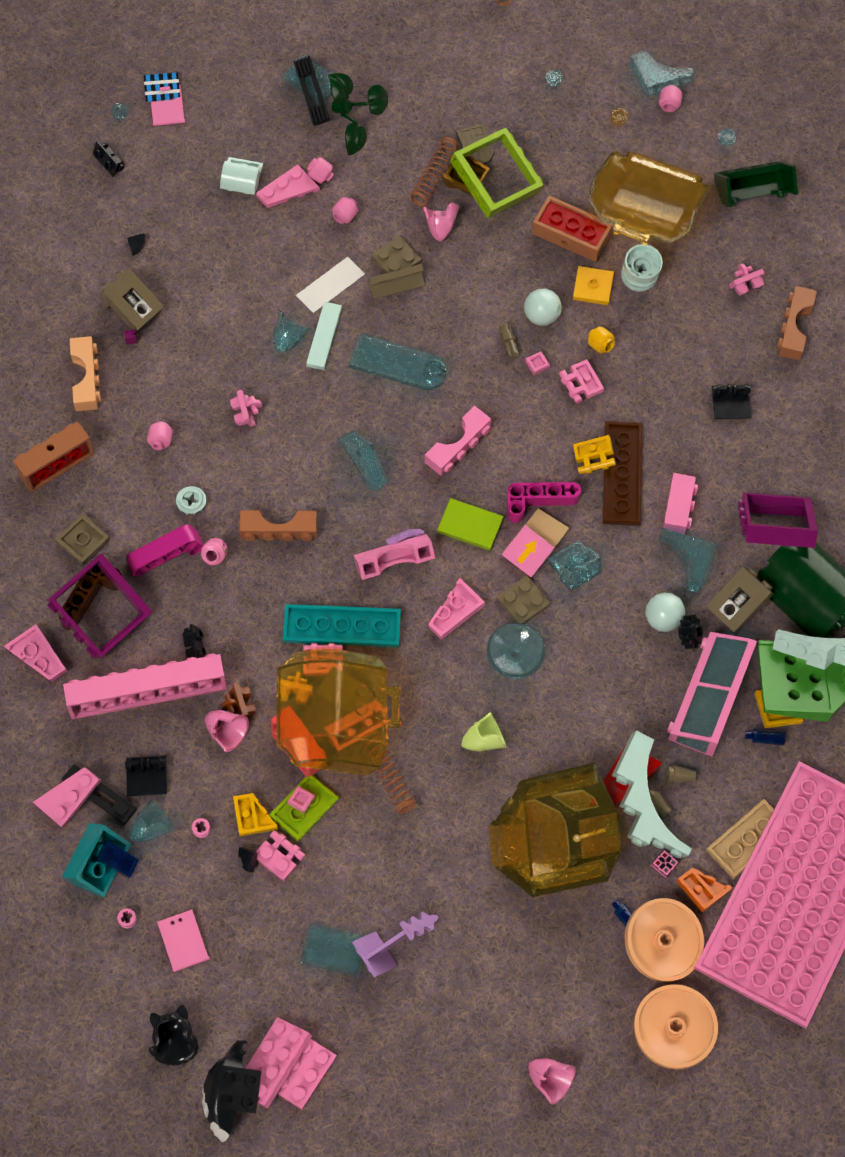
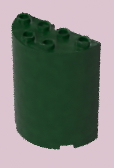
M816 543L815 548L782 545L767 560L769 564L758 571L757 578L761 582L765 580L773 587L771 591L774 595L770 598L772 602L808 636L832 638V633L836 629L839 631L845 626V569L819 544Z

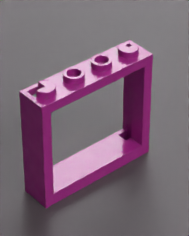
M743 492L742 500L739 499L738 510L739 518H741V535L745 536L746 543L816 547L818 528L811 498ZM750 512L800 516L803 528L752 524Z
M102 553L97 555L46 600L49 603L47 605L54 614L56 612L59 614L61 623L67 629L70 627L74 632V638L79 643L83 642L87 646L86 651L88 654L97 659L105 655L152 613V610ZM96 565L139 613L100 649L96 647L56 601L57 598Z

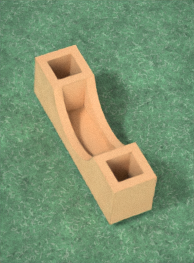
M92 336L70 338L72 362L86 370L84 379L72 387L75 410L98 409L101 396L100 391H97V386H100L99 375H96V370H99L98 359H95L94 355L98 354L97 343H93Z

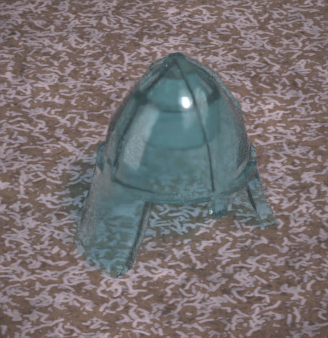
M278 311L276 325L272 334L276 352H287L293 349L312 329L305 328L284 316V312Z
M150 799L133 820L129 837L134 842H146L173 832L175 828L165 812Z

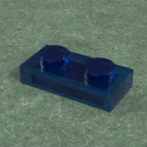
M104 841L96 858L127 878L131 877L139 859L110 841Z

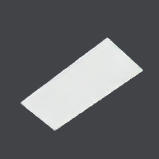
M346 257L296 296L314 313L323 306L324 302H329L365 273L349 257Z

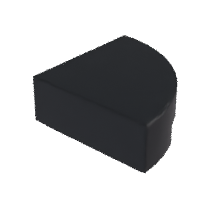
M145 233L127 238L132 255L138 254L146 243Z
M239 847L238 856L241 858L243 869L248 873H253L258 853L245 847Z

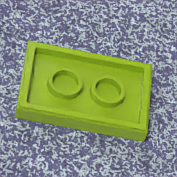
M450 498L437 533L491 551L504 516Z
M313 775L309 778L305 777L269 814L271 819L297 842L339 800L338 796ZM297 786L315 795V799L305 814L287 803Z

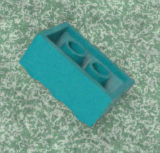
M89 823L62 877L77 887L105 898L131 843L103 824Z

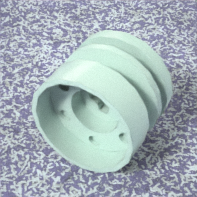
M646 244L630 248L626 253L621 271L622 281L628 288L638 292L653 288L657 283L663 264L659 251Z

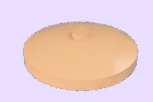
M659 898L642 904L632 913L625 929V947L630 961L640 973L655 981L670 982L682 979L694 970L704 950V934L698 918L686 905L673 899Z
M665 985L651 991L641 1001L634 1018V1034L641 1051L655 1064L668 1069H687L702 1062L713 1049L718 1035V1021L712 1005L701 993L683 985Z

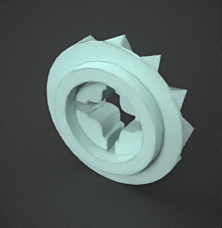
M185 487L177 494L176 504L179 510L186 515H195L199 511L202 512L203 507L206 506V495L198 487ZM193 495H194V501H195L196 503L193 502V503L189 506V503H188L187 500H191V498H192Z

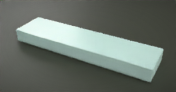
M324 302L306 367L325 369L342 305Z

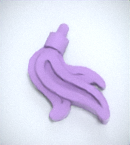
M421 529L405 530L396 535H391L390 538L386 539V543L389 545L412 536H420L424 534V531Z

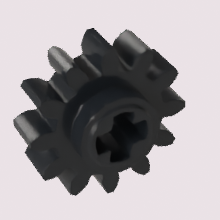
M684 615L683 620H680L678 634L681 645H685V649L698 648V644H701L703 629L700 619H697L696 615Z

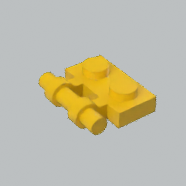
M609 435L573 444L577 463L584 462V466L578 467L579 474H591L595 470L602 468L606 470L610 466L616 465L614 458L607 459V456L614 454ZM600 458V462L591 464L590 460Z

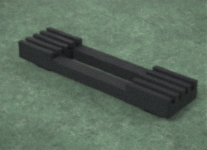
M310 55L307 58L304 57V59L301 58V60L293 61L312 124L316 126L330 121ZM310 75L319 101V105H315V107H313L305 77Z
M73 764L62 777V782L77 773L81 768ZM100 782L96 788L115 800L114 806H109L92 793L87 799L126 825V822L137 811V807Z

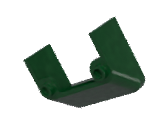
M771 162L714 173V180L721 203L726 205V207L736 206V203L742 199L769 194L777 195V198L788 196L787 193L798 194L795 165L785 162Z

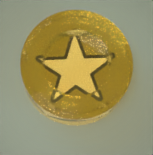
M622 108L612 110L610 115L611 122L617 126L624 125L627 122L628 113Z

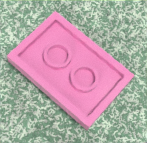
M310 1039L277 1094L303 1110L337 1058V1055Z

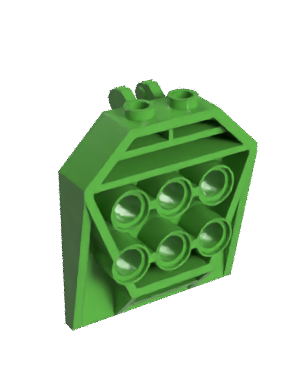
M758 640L757 649L764 713L828 722L845 705L844 665L833 662L823 670L806 664L807 660L773 650L774 641Z

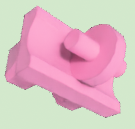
M738 265V271L734 272L735 277L741 276V278L730 283V288H735L737 294L741 296L749 292L746 284L749 281L754 290L764 285L762 275L765 274L763 268L749 274L748 272L753 270L751 266Z
M243 390L237 391V397L230 400L233 410L241 409L242 411L234 415L236 424L239 426L248 424L250 427L255 426L254 415L258 414V409L262 407L261 401L255 399L254 396L244 395Z

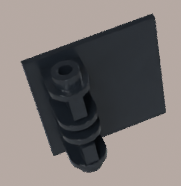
M747 384L711 386L714 419L752 418L749 393H751L750 386Z
M166 756L126 758L127 797L167 794Z

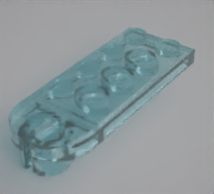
M360 334L349 361V368L423 390L439 388L444 382L447 370L445 362L438 356L364 334Z

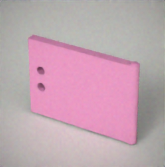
M179 85L180 97L172 100L151 102L153 126L185 123L181 85ZM169 86L160 88V91L170 90Z
M192 909L157 922L173 972L210 959Z

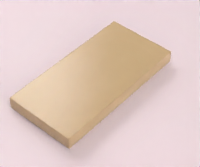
M765 799L706 848L710 856L733 880L743 872L774 811Z

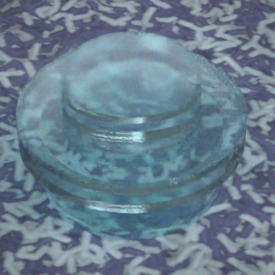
M551 70L546 74L545 79L550 86L555 87L561 84L563 75L557 70Z
M116 103L111 109V113L116 120H122L128 112V107L124 103Z
M724 129L719 133L718 140L722 145L729 146L735 142L736 135L733 130Z

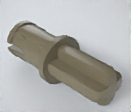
M509 323L502 324L499 327L503 337L502 343L506 346L508 356L514 359L519 355L515 343L517 339L512 333L511 325Z

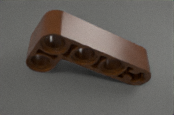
M98 565L94 566L79 579L62 607L77 625L101 586L113 591L118 590L103 571L97 574L94 573L95 570L100 569ZM114 567L122 576L121 571L118 568ZM92 585L90 589H84L85 586ZM77 601H83L80 605H74ZM61 623V625H62V627H63L64 629H66V630H72L70 627L67 629V628Z

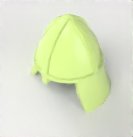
M491 712L468 729L462 739L461 746L463 748L478 752L506 748L505 740Z

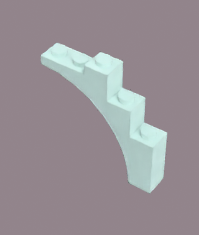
M780 629L775 633L773 650L807 660L806 664L823 670L833 662L845 666V638L811 637Z
M635 731L631 734L612 774L618 783L629 785L619 806L624 808L623 811L631 816L637 815L627 837L632 839L631 842L639 847L649 845L652 841V845L671 851L670 854L676 858L689 856L692 848L681 842L667 829L651 801L647 780V766L654 739L639 731Z

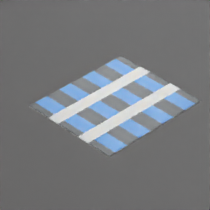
M178 72L143 75L146 102L172 100L180 97ZM161 87H170L169 91H160Z

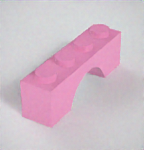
M476 406L462 417V427L465 434L458 442L453 444L437 442L425 454V464L440 476L445 472L449 473L454 467V463L457 460H462L467 453L466 451L470 447L474 448L478 444L479 438L482 435L486 436L490 432L491 418Z
M427 534L353 555L357 572L362 580L381 575L384 569L394 564L403 562L418 564L435 559L432 542Z

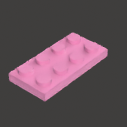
M278 1017L245 1068L262 1071L257 1104L267 1109L312 1037L309 1032Z

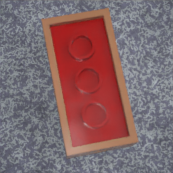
M549 195L533 221L532 234L597 262L612 235L613 223Z
M77 421L74 424L67 425L59 433L52 434L46 441L34 445L26 453L19 454L13 462L19 478L29 492L32 493L93 456L94 451L90 437Z

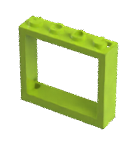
M507 128L501 129L454 152L450 160L487 219L538 194L543 187L541 177L536 174L532 163L526 159L522 148L517 145L514 136ZM501 140L531 186L494 204L465 157Z

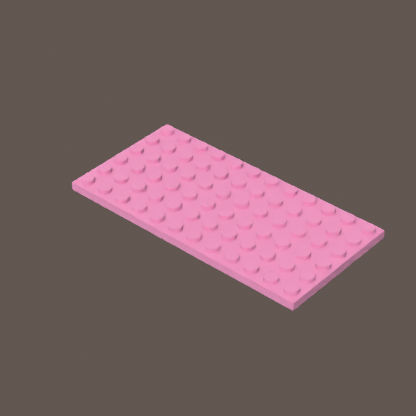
M799 761L694 969L806 1029L845 949V784Z

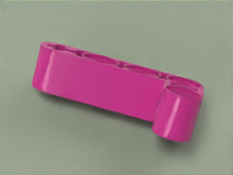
M575 482L512 483L507 491L508 519L513 523L521 522L524 518L525 506L575 505L580 500L581 487ZM554 492V493H556L557 495H556V496H552V495H550L549 493ZM512 493H518L519 496H513ZM531 493H537L538 496H532ZM519 510L520 513H514L512 511Z
M183 525L129 553L126 556V561L132 575L139 576L184 552H187L189 555H196L197 552L201 553L204 544L199 532L194 527Z

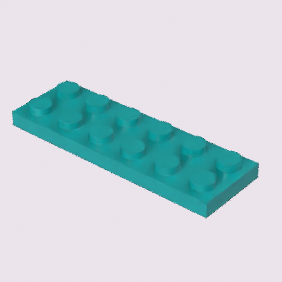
M285 604L283 643H317L326 645L335 643L350 646L399 648L401 609Z

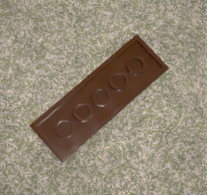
M605 421V436H610L614 453L607 456V459L614 458L616 465L604 470L603 524L641 526L642 423Z

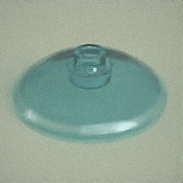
M521 623L506 624L495 630L489 638L487 644L488 661L496 672L512 679L528 677L534 674L544 661V641L540 634L528 625ZM516 653L519 655V657L514 658L512 657V654Z

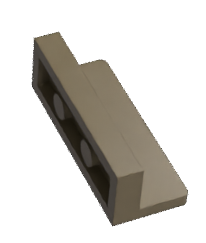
M422 264L367 278L372 298L376 299L424 286L425 283L421 272L424 271Z

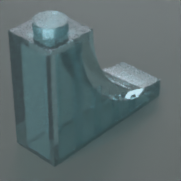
M647 50L636 52L630 57L629 66L645 97L660 93L662 88L669 85L679 87L693 82L695 74L693 67L678 69L664 66L654 60Z
M355 431L337 438L340 446L344 448L354 462L367 488L379 490L384 484L388 483L372 442Z
M662 527L658 542L670 547L680 557L685 569L684 586L691 591L702 592L717 544Z

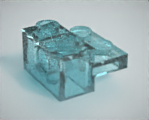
M579 541L574 542L548 558V564L559 574L560 580L571 591L602 573L601 557L592 548H586Z

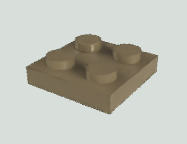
M400 235L371 254V258L385 273L422 263V259Z
M81 514L55 541L81 565H84L110 541V538L86 516Z
M527 575L496 597L519 627L550 606L548 599Z

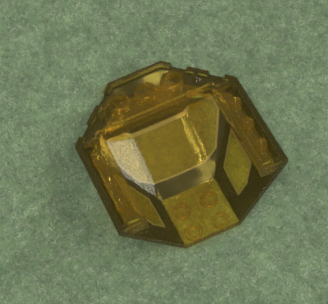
M595 763L521 780L516 786L517 790L513 796L509 797L500 809L502 812L489 825L492 866L501 871L507 878L532 897L608 882L622 853L618 812Z

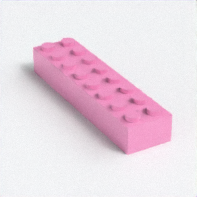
M208 654L202 658L191 657L181 662L170 661L166 665H150L145 669L139 670L134 668L124 673L112 672L103 677L92 676L87 680H71L63 684L66 705L71 719L227 690L220 654Z

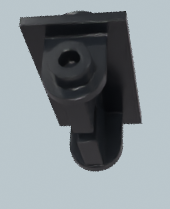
M97 140L93 155L114 177L117 170L122 171L125 168L124 162L118 156H114L115 153L108 144L99 143Z
M190 624V628H185L182 633L184 646L192 647L185 650L186 658L205 657L207 653L203 647V632L200 628Z

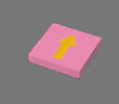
M524 525L501 555L529 577L533 578L555 550V547Z

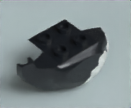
M237 1040L230 1047L225 1056L219 1059L208 1071L203 1084L202 1105L204 1114L208 1122L211 1123L210 1129L221 1142L226 1141L230 1135L236 1111L256 1114L262 1071L242 1068L243 1055L246 1053L242 1049L243 1044L247 1043L245 1040Z

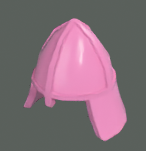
M449 203L446 211H435L423 207L429 231L436 240H444L451 232L460 208L458 204Z
M211 711L205 716L204 720L209 734L225 752L236 749L246 737L249 729V720L246 716L229 711Z
M549 1058L535 1059L528 1064L529 1075L534 1085L547 1098L550 1104L558 1103L566 1095L573 1083L576 1073L575 1066L563 1064Z

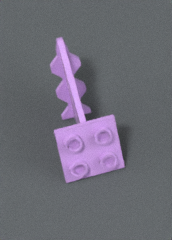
M421 912L418 915L419 919L412 916L408 919V923L401 921L399 924L403 931L385 943L382 942L376 931L352 943L356 948V952L367 965L368 971L375 978L398 966L389 953V949L407 938L411 941L414 939V934L419 937L422 936L424 929L429 932L434 930V923L438 920V916H429Z

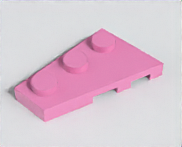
M297 164L258 191L256 196L269 208L295 197H303L310 192H318L320 187Z
M459 578L453 591H450L447 600L439 607L428 626L442 640L485 606V602Z
M36 624L4 646L50 682H53L67 672L58 655Z
M84 767L33 803L64 828L101 782V779Z

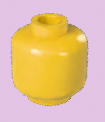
M600 326L589 332L588 344L600 354L607 353L613 349L615 337L606 328Z

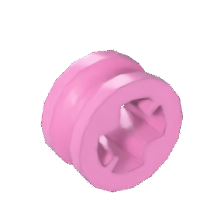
M203 818L195 820L192 824L193 834L197 838L207 837L210 833L209 822ZM204 824L206 830L204 832L201 830V833L198 832L197 826Z
M126 908L118 913L117 919L121 927L128 929L136 924L137 918L133 910ZM125 914H128V916H133L130 918L131 922H122Z

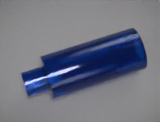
M753 728L752 732L745 731V739H752V743L784 746L785 731Z
M616 900L611 904L615 909L614 914L626 927L632 911L625 903L621 904Z

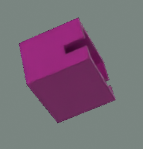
M135 329L124 331L126 345L137 343Z

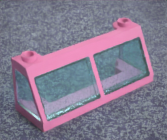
M710 632L708 638H703L700 646L703 649L676 720L675 722L671 721L667 732L670 735L668 740L713 757L757 641L750 638Z

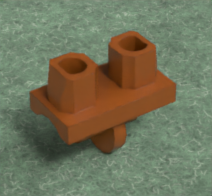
M234 683L232 685L233 688L228 691V695L224 696L226 701L221 704L222 709L234 714L244 715L247 718L254 716L256 713L254 704H245L244 700L251 697L249 687H240L239 683Z

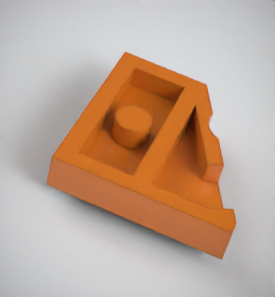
M691 868L676 881L702 912L733 889L728 884L725 886L716 882L715 878L704 875L695 868Z

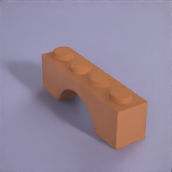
M795 286L794 292H790L788 303H791L790 308L786 307L784 318H787V322H783L780 332L784 335L783 338H779L777 348L780 349L779 356L801 360L807 336L798 330L795 321L802 316L811 315L817 293L816 290Z
M240 510V537L247 541L263 539L265 541H273L274 539L311 541L312 539H317V511H297L294 518L289 522L272 524L262 517L259 510Z

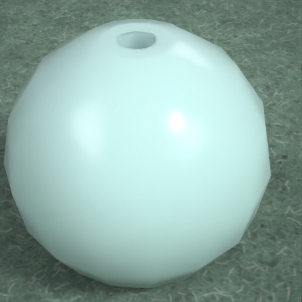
M546 288L531 292L524 303L526 317L538 326H547L554 323L562 310L559 297L553 291Z
M664 592L650 599L646 606L645 615L652 628L660 632H669L680 626V620H683L685 615V607L679 597L672 593Z

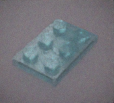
M302 54L298 59L301 60V58L304 59L307 56ZM312 60L321 92L326 102L332 96L328 77L332 73ZM293 63L281 76V80L304 94ZM311 75L307 76L305 81L311 100L319 104Z
M309 923L300 964L360 978L364 961L356 952L352 942L365 935Z

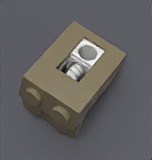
M130 268L125 272L122 269L114 276L116 280L113 283L109 281L101 288L103 292L100 296L104 299L101 305L105 309L110 306L131 330L135 329V331H138L164 306ZM137 306L144 309V314L138 313Z
M742 566L706 606L734 633H739L763 605L768 606L772 602L770 598L774 595L771 591L773 587L765 580L761 582L757 578L758 573L751 567L747 569ZM747 596L750 597V599L741 607L740 605L744 603L745 600H747ZM730 605L735 607V612L732 615L727 614V608Z

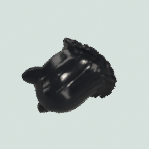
M180 1005L176 1012H169L161 1016L156 1013L150 1014V1023L154 1028L152 1033L154 1046L149 1047V1052L155 1057L156 1061L175 1066L188 1063L197 1055V1050L199 1049L198 1040L192 1036L188 1011L184 1005Z

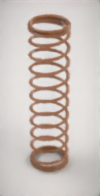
M443 137L441 139L439 147L436 148L430 163L424 169L421 179L418 180V184H416L415 189L410 194V198L415 204L419 206L427 205L428 199L431 198L430 194H433V189L437 187L435 183L440 182L439 178L443 177L442 172H445V167L449 166L448 162H450L452 155L445 153L441 147L453 153L458 150V143L451 137ZM444 142L451 143L456 148H450ZM438 153H444L450 160L443 159ZM435 158L444 160L447 166L438 163ZM432 163L442 166L444 171L436 169ZM429 169L438 171L441 176L434 175ZM426 174L435 176L438 182L432 181ZM423 179L431 181L435 187L427 185ZM420 185L429 187L432 192L425 191ZM417 190L425 192L429 195V198H426L425 195L417 192ZM413 194L422 197L426 203L419 202Z
M379 731L369 732L360 739L362 745H365L364 750L368 751L367 756L372 758L371 764L376 765L374 769L379 772L378 777L383 778L382 784L387 785L385 791L390 792L389 798L394 799L392 803L397 805V813H406L413 809L417 802L411 796L399 804L394 803L397 798L405 796L410 790H405L396 797H391L393 791L405 787L406 783L398 785L393 790H387L389 785L400 781L403 776H399L389 783L383 782L386 778L397 774L399 770L396 769L384 777L380 776L382 771L394 767L396 763H390L382 770L376 769L379 764L389 761L392 756H387L378 763H373L375 758L386 754L388 749L380 751L373 757L369 756L371 751L377 750L385 744L382 742L371 750H366L368 744L381 739ZM375 735L371 739L364 741L366 738Z

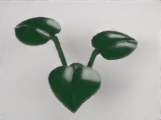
M332 73L328 75L331 95L334 99L331 108L334 113H339L341 117H345L352 122L346 128L345 142L348 155H353L365 145L366 131L363 126H358V122L346 114L352 110V106L369 105L371 114L379 115L383 113L388 105L387 91L381 85H373L367 93L369 102L351 103L348 100L349 95L353 91L351 78L343 73Z

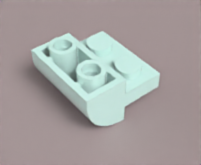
M229 157L223 165L220 189L255 195L259 185V177L263 170V163Z

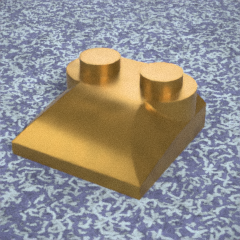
M471 156L465 157L479 181L482 182L490 168ZM450 164L442 177L444 184L448 188H457L472 196L453 165Z

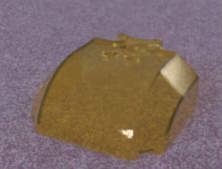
M612 152L594 175L588 195V200L599 220L614 225V234L631 237L642 241V244L646 245L650 238L669 244L689 235L702 214L712 186L710 184L704 185L702 183L703 178L698 174L635 152L619 155V152Z
M312 649L297 652L277 669L276 744L281 750L284 749L287 752L294 766L368 776L380 768L388 744V727L399 728L402 726L399 706L401 687L387 686V667L378 656L337 649ZM387 695L391 696L392 719L388 718Z

